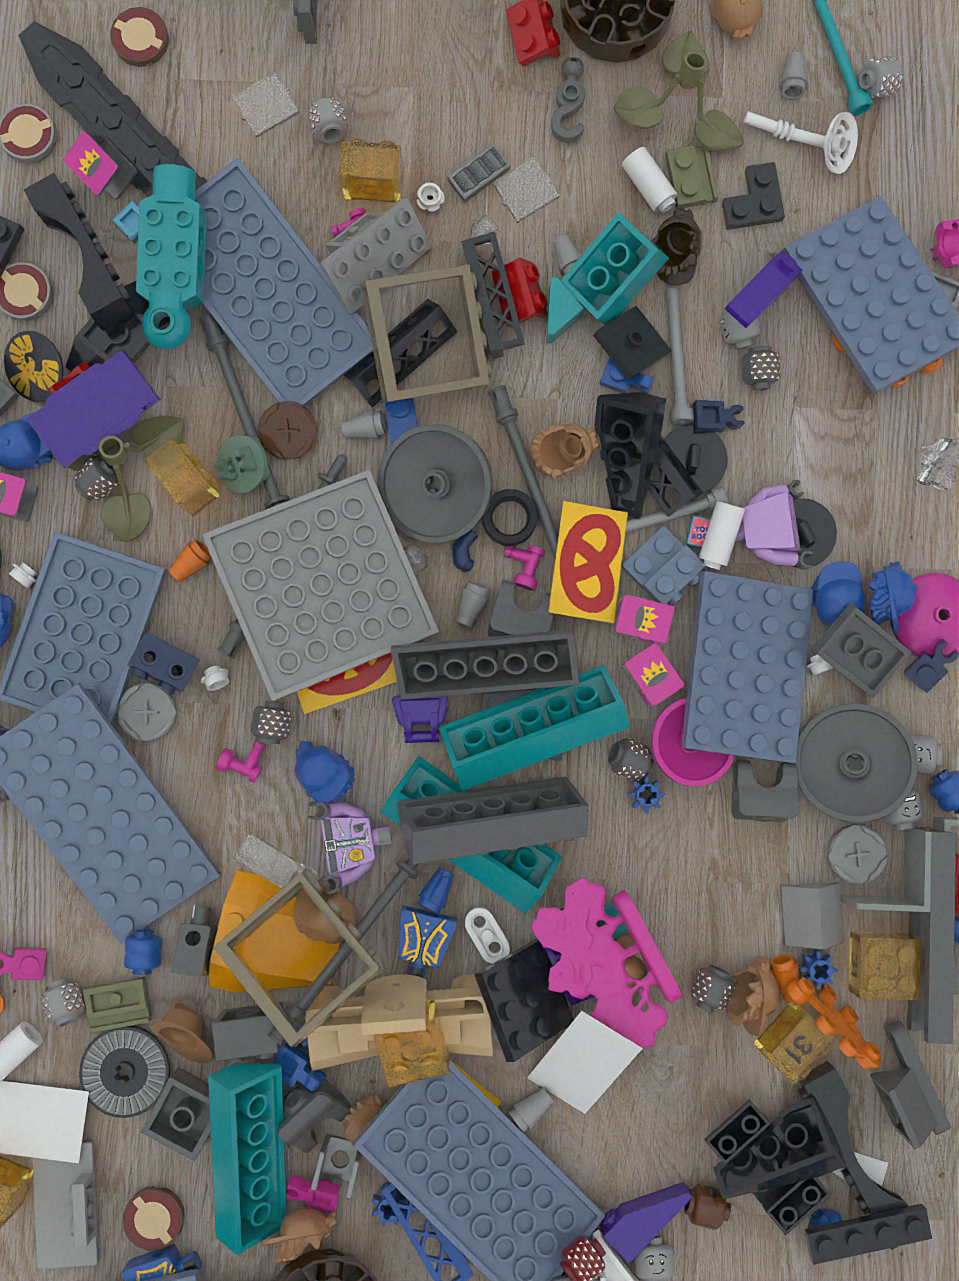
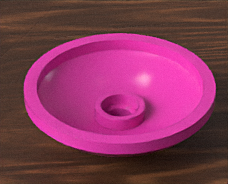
M929 573L913 578L914 584L918 587L916 602L911 610L898 616L899 632H894L893 620H891L892 629L897 640L915 656H919L924 650L932 655L936 643L942 639L947 643L941 650L942 654L948 655L954 649L959 653V580L940 573ZM940 610H943L946 614L944 620H941L938 616Z
M686 698L676 700L662 710L653 725L651 749L654 760L659 769L668 778L681 785L696 787L713 783L726 773L734 760V755L681 748Z

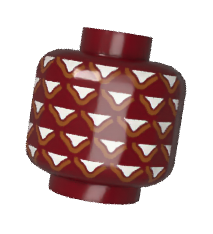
M580 1235L561 1251L563 1260L559 1264L571 1281H593L605 1271L606 1266L602 1257L606 1255V1252L596 1238L590 1241L586 1236Z

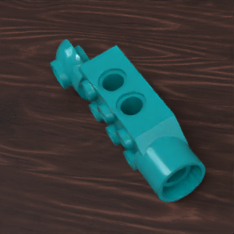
M161 164L153 168L152 195L141 200L139 207L136 292L149 302V308L143 316L142 329L149 343L156 348L164 350L174 349L184 343L191 329L190 316L185 309H193L204 303L207 214L201 205L195 202L196 172L188 167L174 164ZM170 317L171 322L168 328L160 330L159 322L161 319Z

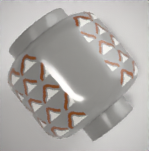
M894 57L872 58L861 69L859 76L860 88L868 92L871 98L890 96L900 88L904 78V71L899 61Z
M329 97L321 98L315 101L309 108L308 119L316 139L332 144L339 142L348 131V120L340 101Z
M67 979L50 983V989L43 993L41 997L46 1020L50 1023H56V1027L66 1026L80 1020V1015L86 1009L80 985L68 983Z

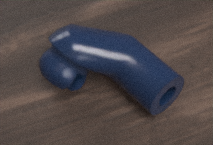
M472 530L458 538L452 546L453 564L462 572H469L474 566V561L470 559L469 547L478 538V535Z

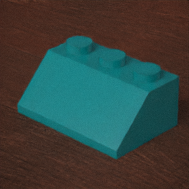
M618 212L562 278L561 282L597 320L608 324L624 311L669 257Z

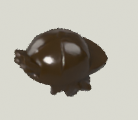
M679 207L673 211V216L661 224L656 237L651 240L669 257L658 270L657 275L659 279L672 285H683L690 282L694 277L697 260L702 249V232L694 220L692 210L688 209L685 211L684 208Z

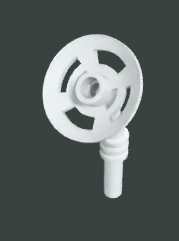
M750 111L746 112L743 123L773 133V137L779 135L781 140L785 137L787 142L791 139L823 148L826 165L830 172L835 174H841L847 170L856 152L858 141L857 123L854 116L849 112H841L836 115L825 136L797 129L795 124L789 126L787 121L783 124L781 119L777 122ZM841 120L845 123L847 129L840 124ZM845 151L843 158H841L840 154Z

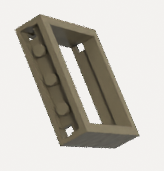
M470 264L366 280L361 284L383 403L490 384L489 378L492 376L490 362L485 359L484 349L487 348V340L484 331L480 329L479 320L482 318L480 303L475 300L474 290L477 288L475 273L470 270ZM458 277L475 378L398 391L379 289Z
M302 873L298 874L213 947L291 1047H296L382 971L378 965L382 961L379 955L371 946L365 949L358 941L362 937L361 933L351 922L345 925L340 919L339 915L343 913L342 910L332 899L326 901L319 892L323 890V887L314 876L311 875L307 878ZM302 890H305L368 969L298 1029L235 948Z

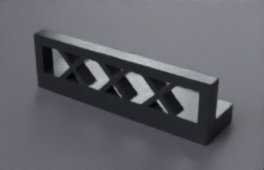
M494 231L461 242L467 265L470 264V270L476 276L477 288L474 291L477 302L481 306L482 322L493 359L504 356V350L522 346L525 343ZM492 242L494 251L488 261L477 255L475 246ZM495 257H496L498 266L492 264L493 261H494V259H495ZM480 263L485 265L483 270H481ZM489 268L501 275L496 288L484 282V277ZM502 286L504 287L505 294L500 292ZM487 290L492 292L490 298L488 297ZM496 296L508 302V307L503 316L492 311L491 305ZM510 313H511L512 321H510V320L507 319V317H508V315H509ZM494 318L500 320L497 326ZM505 323L515 329L517 338L501 343L498 333Z
M429 299L425 300L387 334L392 362L394 360H402L401 370L395 374L396 385L403 381L458 332L441 306ZM441 320L447 329L438 337L431 336L432 326ZM415 341H423L422 351L417 356L409 355L411 345ZM372 353L344 375L345 379L359 391L371 407L382 399L380 386L372 396L364 388L372 379H378L374 354Z
M660 435L654 464H658L662 469L661 482L650 479L648 490L669 517L688 502L696 500L703 492ZM666 487L675 488L682 497L672 507L665 499Z

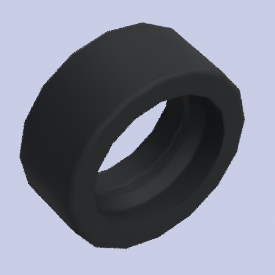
M504 489L492 495L489 508L483 517V526L486 534L494 542L503 546H516L524 543L532 536L537 525L538 511L534 501L526 493L517 489ZM506 501L519 503L527 514L525 527L519 533L513 535H506L500 532L493 523L495 508L500 503Z

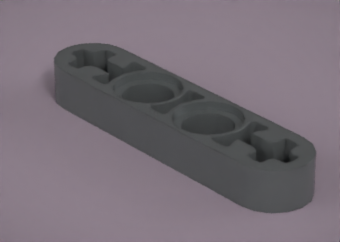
M900 1020L885 1026V1031L902 1069L912 1068L935 1117L937 1125L933 1132L935 1135H939L950 1130L951 1126L906 1028Z

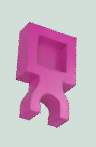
M14 947L13 955H7L0 951V959L3 960V964L0 967V975L11 972V980H43L46 948Z
M291 1175L287 1186L289 1190L286 1199L293 1201L303 1200L307 1202V1207L329 1213L336 1212L339 1203L340 1185H336L329 1180H319L315 1192L311 1191L313 1178L310 1182H307L301 1177Z

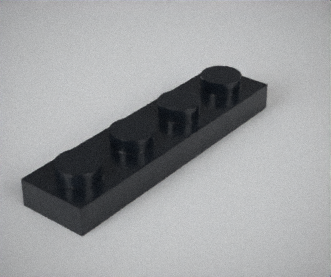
M922 1203L804 1229L809 1257L813 1265L932 1239L927 1209Z

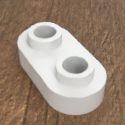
M483 906L470 909L465 917V927L483 959L493 964L509 955L510 946L508 939L492 912ZM477 916H482L485 919V923L482 926H477L474 923V919ZM492 942H498L500 949L495 952L491 951L489 945Z

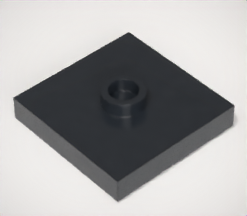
M637 306L601 327L593 335L628 381L672 351Z

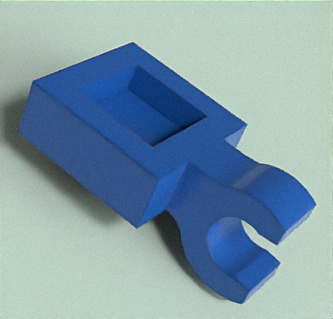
M609 357L600 380V385L621 393H627L629 387L648 394L654 378L645 374H638L628 381Z
M287 1042L284 1047L280 1048L272 1064L282 1066V1080L292 1087L299 1081L307 1089L315 1092L327 1076L321 1070L312 1071L311 1067L307 1066L310 1057L296 1047H291Z

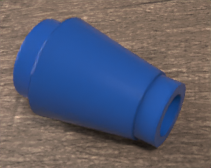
M438 867L437 871L418 895L420 899L417 904L439 914L441 908L445 909L454 874Z

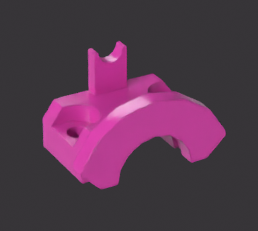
M959 219L943 221L937 225L935 230L937 245L930 249L934 254L932 260H937L941 257L943 267H959Z

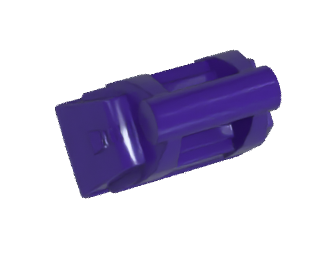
M396 695L392 698L398 724L405 726V743L439 742V730L437 729L438 724H443L445 721L444 717H446L448 708H446L448 696L401 699L400 695ZM413 725H430L431 731H412Z

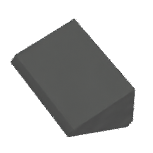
M912 1068L870 1074L895 1130L914 1149L920 1148L936 1127L937 1122Z

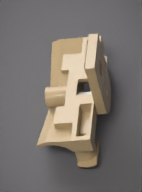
M398 974L378 978L366 984L363 997L353 996L307 1036L312 1071L389 1053V1059L392 1063L406 1064L416 1058V1050L431 1051L434 1047L444 1053L493 1056L490 1016L474 974L456 977L452 982L451 989L427 991L426 979L415 975ZM325 986L306 1011V1023L340 994L343 988L340 986Z

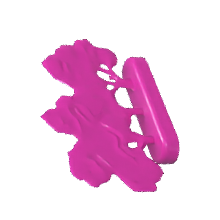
M582 877L566 887L565 908L563 910L557 907H541L537 913V919L532 924V932L541 942L542 946L561 953L560 961L550 968L548 990L561 993L566 990L569 991L571 996L579 999H584L590 994L594 995L597 999V1004L591 1017L643 1049L649 1046L653 1047L655 1046V1033L666 1025L668 1015L666 1010L659 1004L649 1002L651 985H657L661 994L669 1003L682 998L681 991L628 893L623 890L613 896L612 901L619 915L615 918L608 916L603 908L606 897L604 886L588 883L587 879ZM599 920H604L607 923L601 927L596 925ZM624 923L635 944L628 949L622 948L612 938V934L617 926ZM638 952L649 970L646 977L641 980L629 977L624 969L625 960ZM634 982L636 985L631 989L627 986V983ZM641 987L642 991L639 994L643 997L639 1004L634 1007L631 1003L633 993ZM647 1002L648 1010L643 1012L641 1010L642 1006Z

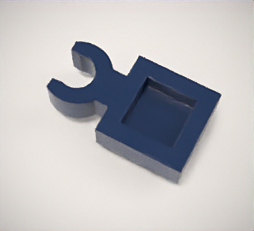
M696 400L692 404L694 432L722 433L726 426L737 430L745 424L744 421H738L733 417V414H740L744 410L741 405H733L729 409H724V401Z
M944 639L936 643L932 655L924 650L904 670V675L926 693L948 673L947 668L943 665L954 662L959 655L956 649L948 655L941 653V650L947 645Z

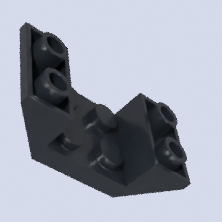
M136 281L125 285L132 298L128 304L134 314L104 331L100 329L91 317L74 338L66 368L69 371L74 370L84 362L89 367L95 363L102 365L121 350H125L133 363H135L151 344L146 339L142 329L143 316L149 308V302L136 292ZM170 317L161 319L159 322L160 330L168 328L171 322Z
M749 1099L704 1140L722 1162L727 1164L764 1131L771 1122ZM818 1178L752 1193L761 1203L765 1212L785 1235L792 1231L831 1195Z

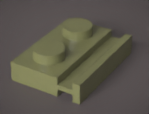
M692 145L667 150L665 157L670 181L678 194L675 199L676 208L698 206L711 201L712 203L717 202L719 196L709 149L702 145L696 147Z
M145 977L87 987L83 990L87 1019L90 1022V1033L148 1023L152 1020L149 1012L150 1004Z

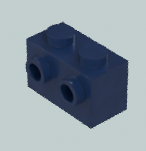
M145 632L127 666L132 668L130 673L145 681L150 677L159 682L157 687L170 694H174L175 691L180 693L184 691L200 659ZM149 654L153 661H145L144 655ZM176 668L179 671V676H174L171 669Z

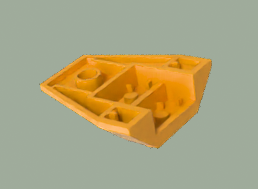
M237 869L223 905L214 946L280 891L283 886L267 876ZM297 896L235 948L267 990L310 986L340 947V943L328 944L321 940L313 941L312 938H307L305 933L299 932L294 920V916H296L294 914V907ZM213 948L209 963V987L235 993L247 992Z

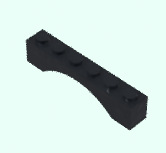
M52 173L24 189L33 209L48 228L61 231L78 242L83 259V275L78 294L90 316L100 329L104 331L134 314L128 304L132 300L130 294L123 284H117L116 281L120 279V276L111 262L106 264L105 260L109 256L100 242H94V239L98 236L88 221L84 223L82 220L87 216L78 201L73 202L71 200L76 196L67 181L61 183L55 173Z
M826 1061L796 1077L801 1085V1088L797 1090L802 1100L813 1096L816 1097L836 1135L847 1165L840 1172L850 1188L854 1186L859 1194L854 1198L864 1215L867 1213L871 1215L909 1206L899 1194L884 1188L872 1180L858 1163L848 1132L850 1094L836 1068Z

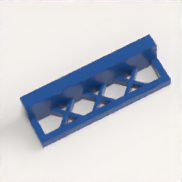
M390 1182L380 1188L434 1281H441L442 1263L453 1265L458 1273V1276L451 1281H467L474 1275L462 1252L426 1217L423 1230L413 1229L409 1226L411 1210H419L409 1200L407 1204L396 1202L390 1193L395 1187ZM399 1208L406 1209L405 1216ZM429 1225H430L431 1229L433 1230V1232H429V1231H428ZM415 1235H420V1236H421L420 1243H419V1241L417 1240V1238H416ZM427 1237L436 1238L441 1244L438 1257L426 1255L424 1252ZM430 1261L437 1262L436 1269H434Z

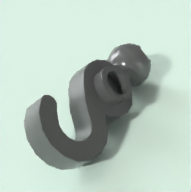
M569 57L562 64V74L566 81L558 87L556 103L559 108L554 112L551 120V130L554 137L564 143H573L579 140L584 132L583 124H578L570 130L564 129L560 124L562 120L575 114L583 106L585 99V89L577 81L584 72L583 63L579 58Z

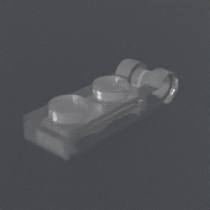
M252 832L247 835L233 858L281 889L290 882L295 872L297 874L302 873L307 878L313 875L316 880L320 877V874L312 868L305 866Z

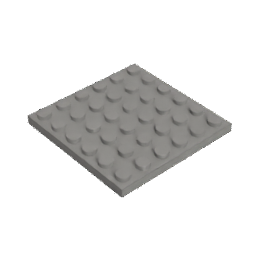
M370 470L202 534L272 702L391 653V646L413 644L439 632Z

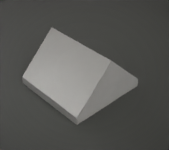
M840 883L780 886L785 946L826 949L844 943Z

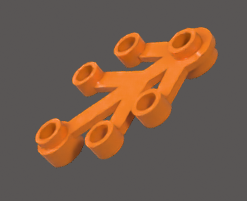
M805 977L801 979L796 978L787 985L789 995L797 1004L803 1006L809 1002L822 1014L816 1020V1025L823 1034L843 1037L838 1042V1045L847 1057L851 1058L854 1056L857 1062L866 1070H870L872 1067L877 1069L881 1066V1053L871 1041H865L855 1024L859 1020L857 1013L849 1005L838 1011L833 1003L837 999V995L829 985L824 984L821 989L817 990V994L824 1004L813 994L815 988Z

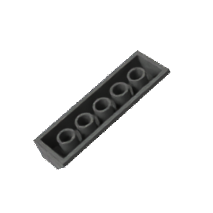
M573 630L391 646L401 699L579 685V661Z
M567 777L400 800L397 801V810L404 847L412 864H428L437 860L458 859L462 856L475 854L485 855L493 851L516 850L519 847L541 846L550 842L572 841L575 838L587 837L589 805Z

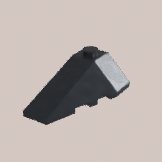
M641 392L606 394L597 397L594 426L596 435L599 434L602 447L600 451L601 460H604L608 476L606 484L611 509L628 512V516L637 519L642 515L662 431L666 398Z
M815 1096L784 1108L778 1113L780 1116L727 1164L721 1161L713 1168L723 1199L817 1178L847 1167L836 1135Z

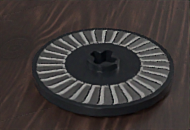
M136 1026L106 1030L98 1035L86 1048L79 1069L82 1090L89 1091L88 1101L100 1112L117 1118L134 1117L151 1109L159 1099L170 1077V1063L164 1046L149 1031ZM128 1066L131 1069L128 1076L124 1075L121 1077L119 1075L121 1067L126 1068Z

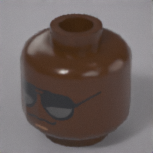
M700 1183L695 1185L693 1189H689L692 1198L684 1206V1213L689 1216L692 1224L717 1230L721 1227L723 1221L729 1220L731 1203L726 1202V1199L721 1197L719 1188Z

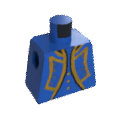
M403 905L400 917L398 958L410 961L407 971L408 975L424 978L427 966L439 968L456 929L458 918Z
M173 1244L161 1250H155L130 1259L121 1273L125 1281H144L193 1269L200 1270L202 1262L196 1251L181 1257L176 1245Z

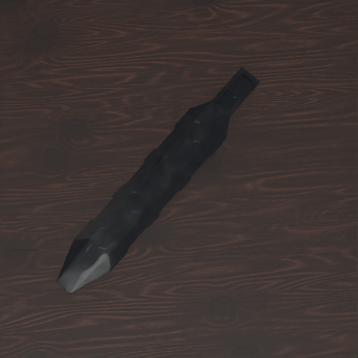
M35 21L19 34L21 43L41 87L60 107H64L86 131L106 136L137 168L138 174L131 182L136 189H141L147 197L152 195L153 168L156 165L174 164L193 170L179 155V150L166 136H162L141 114V109L128 95H123L103 73L102 67L81 45ZM197 173L195 191L207 182L204 177H200Z

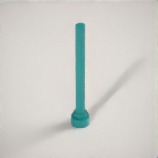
M813 0L850 94L847 103L849 111L853 116L861 115L873 107L870 94L859 86L827 1Z

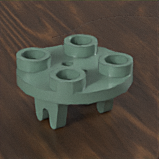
M237 435L230 437L223 443L218 454V460L213 462V467L218 468L217 478L221 479L223 484L231 491L240 494L255 491L270 476L266 452L260 440L253 436Z

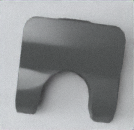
M503 580L490 619L488 636L549 632L554 613L548 612L551 593L544 595L541 605L537 609L524 611L519 609L513 600L515 583Z
M737 760L733 767L732 816L738 820L785 822L789 818L796 817L799 813L796 765L785 762L780 764L774 786L766 788L759 785L754 779L753 766L750 761Z
M324 1079L321 1086L317 1087L315 1092L307 1089L298 1081L295 1086H289L282 1093L283 1123L278 1127L277 1133L280 1139L286 1143L296 1146L305 1153H309L318 1144L312 1129L313 1126L326 1118H333L339 1122L343 1121L345 1116L350 1114V1105L346 1097L326 1079Z

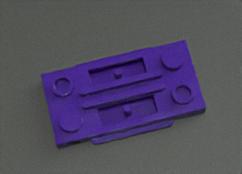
M121 350L102 365L95 363L46 399V405L26 420L62 467L66 468L83 455L89 456L99 450L98 446L103 438L107 436L117 437L139 421V415L161 399L125 350Z

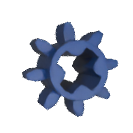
M648 776L643 777V783L632 781L635 788L633 792H628L627 795L634 797L636 800L632 804L633 808H637L642 804L644 812L649 813V806L661 807L657 801L659 797L665 796V793L658 792L657 787L660 785V781L656 780L649 784ZM646 786L649 791L653 792V795L647 798V802L639 797V793L644 792Z
M814 949L813 955L807 956L802 954L804 961L798 967L801 972L806 974L803 977L810 982L813 980V984L817 989H821V983L828 982L833 984L830 978L832 973L838 972V969L829 964L833 959L829 954L821 958V953L817 949ZM816 964H818L819 968L821 969V971L818 974L813 968Z
M397 1188L390 1192L396 1202L405 1203L407 1201V1198L403 1194L401 1195ZM381 1191L380 1196L373 1194L372 1203L378 1206L373 1208L372 1216L379 1215L382 1220V1226L386 1222H393L395 1225H398L399 1220L392 1208L386 1207L388 1201L383 1192ZM399 1208L402 1214L405 1215L406 1209Z

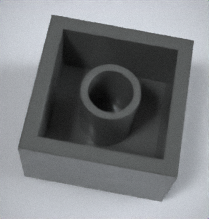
M281 1001V1002H278V1004H279V1005L282 1007V1009H283L282 1001ZM258 1005L225 1009L214 1020L212 1031L216 1061L226 1060L227 1064H234L244 1061V1057L256 1056V1059L259 1060L268 1059L275 1056V1053L279 1051L281 1046L268 1036L275 1026Z
M178 1067L166 1083L141 1133L195 1161L211 1133L209 1083Z

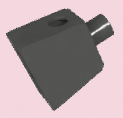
M194 906L191 923H181L171 973L194 976L209 975V963L218 929L216 926H209L212 908ZM197 932L201 936L200 942L198 944L195 942L194 939Z

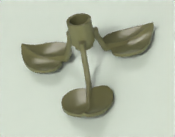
M692 30L675 39L664 51L662 57L663 66L666 71L674 74L675 78L660 99L655 100L653 93L645 88L631 87L622 92L613 108L617 116L626 124L639 129L653 128L664 117V113L659 106L664 103L678 83L684 89H692L697 86V117L700 122L696 124L694 134L698 142L705 148L714 151L738 148L744 143L740 130L725 113L718 110H710L706 115L703 114V86L705 80L702 76L708 71L709 60L705 51L698 44Z
M159 416L146 419L139 423L132 432V438L138 446L130 445L129 442L123 444L121 439L116 436H107L101 440L98 446L99 450L89 456L83 455L68 466L69 469L77 471L88 459L92 457L101 458L102 456L107 464L113 466L123 496L114 495L108 498L102 506L101 517L108 530L123 541L129 542L142 534L151 517V506L143 494L134 493L128 495L120 466L128 459L127 451L130 450L137 453L143 451L148 460L157 462L159 458L172 450L173 453L170 456V453H168L160 461L164 459L162 462L172 459L178 453L182 442L184 427L182 418Z

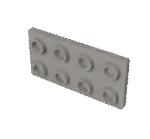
M402 197L383 213L366 212L327 243L326 247L331 255L323 260L320 266L346 312L354 313L364 304L361 284L364 281L398 276L431 249V244L408 198Z
M82 1141L79 1163L32 1157L37 1268L50 1269L96 1265L99 1261L93 1141Z

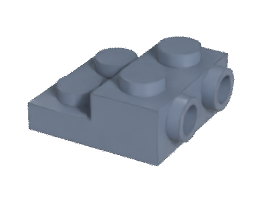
M664 525L621 565L655 602L668 603L671 606L684 595L680 590L689 583L691 586H694L699 581L701 570L705 567L701 559L687 545L684 546Z

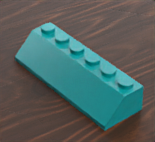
M605 665L579 674V685L541 688L443 725L439 729L453 770L463 791L630 727L624 702Z
M418 756L379 812L400 826L397 801L463 791L460 784ZM531 845L519 847L516 850L506 849L493 851L485 855L475 854L448 860L526 914L541 898L562 856L547 845Z
M234 1063L208 1075L216 1238L235 1255H239L278 1232L281 1222L286 1215L284 1141L280 1139L277 1133L278 1127L283 1123L282 1066L279 1064Z

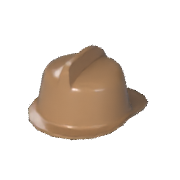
M174 1003L161 1021L154 1022L151 1025V1031L184 1058L197 1063H208L213 1058L211 1048L201 1039L203 1027L201 1017L181 1003Z

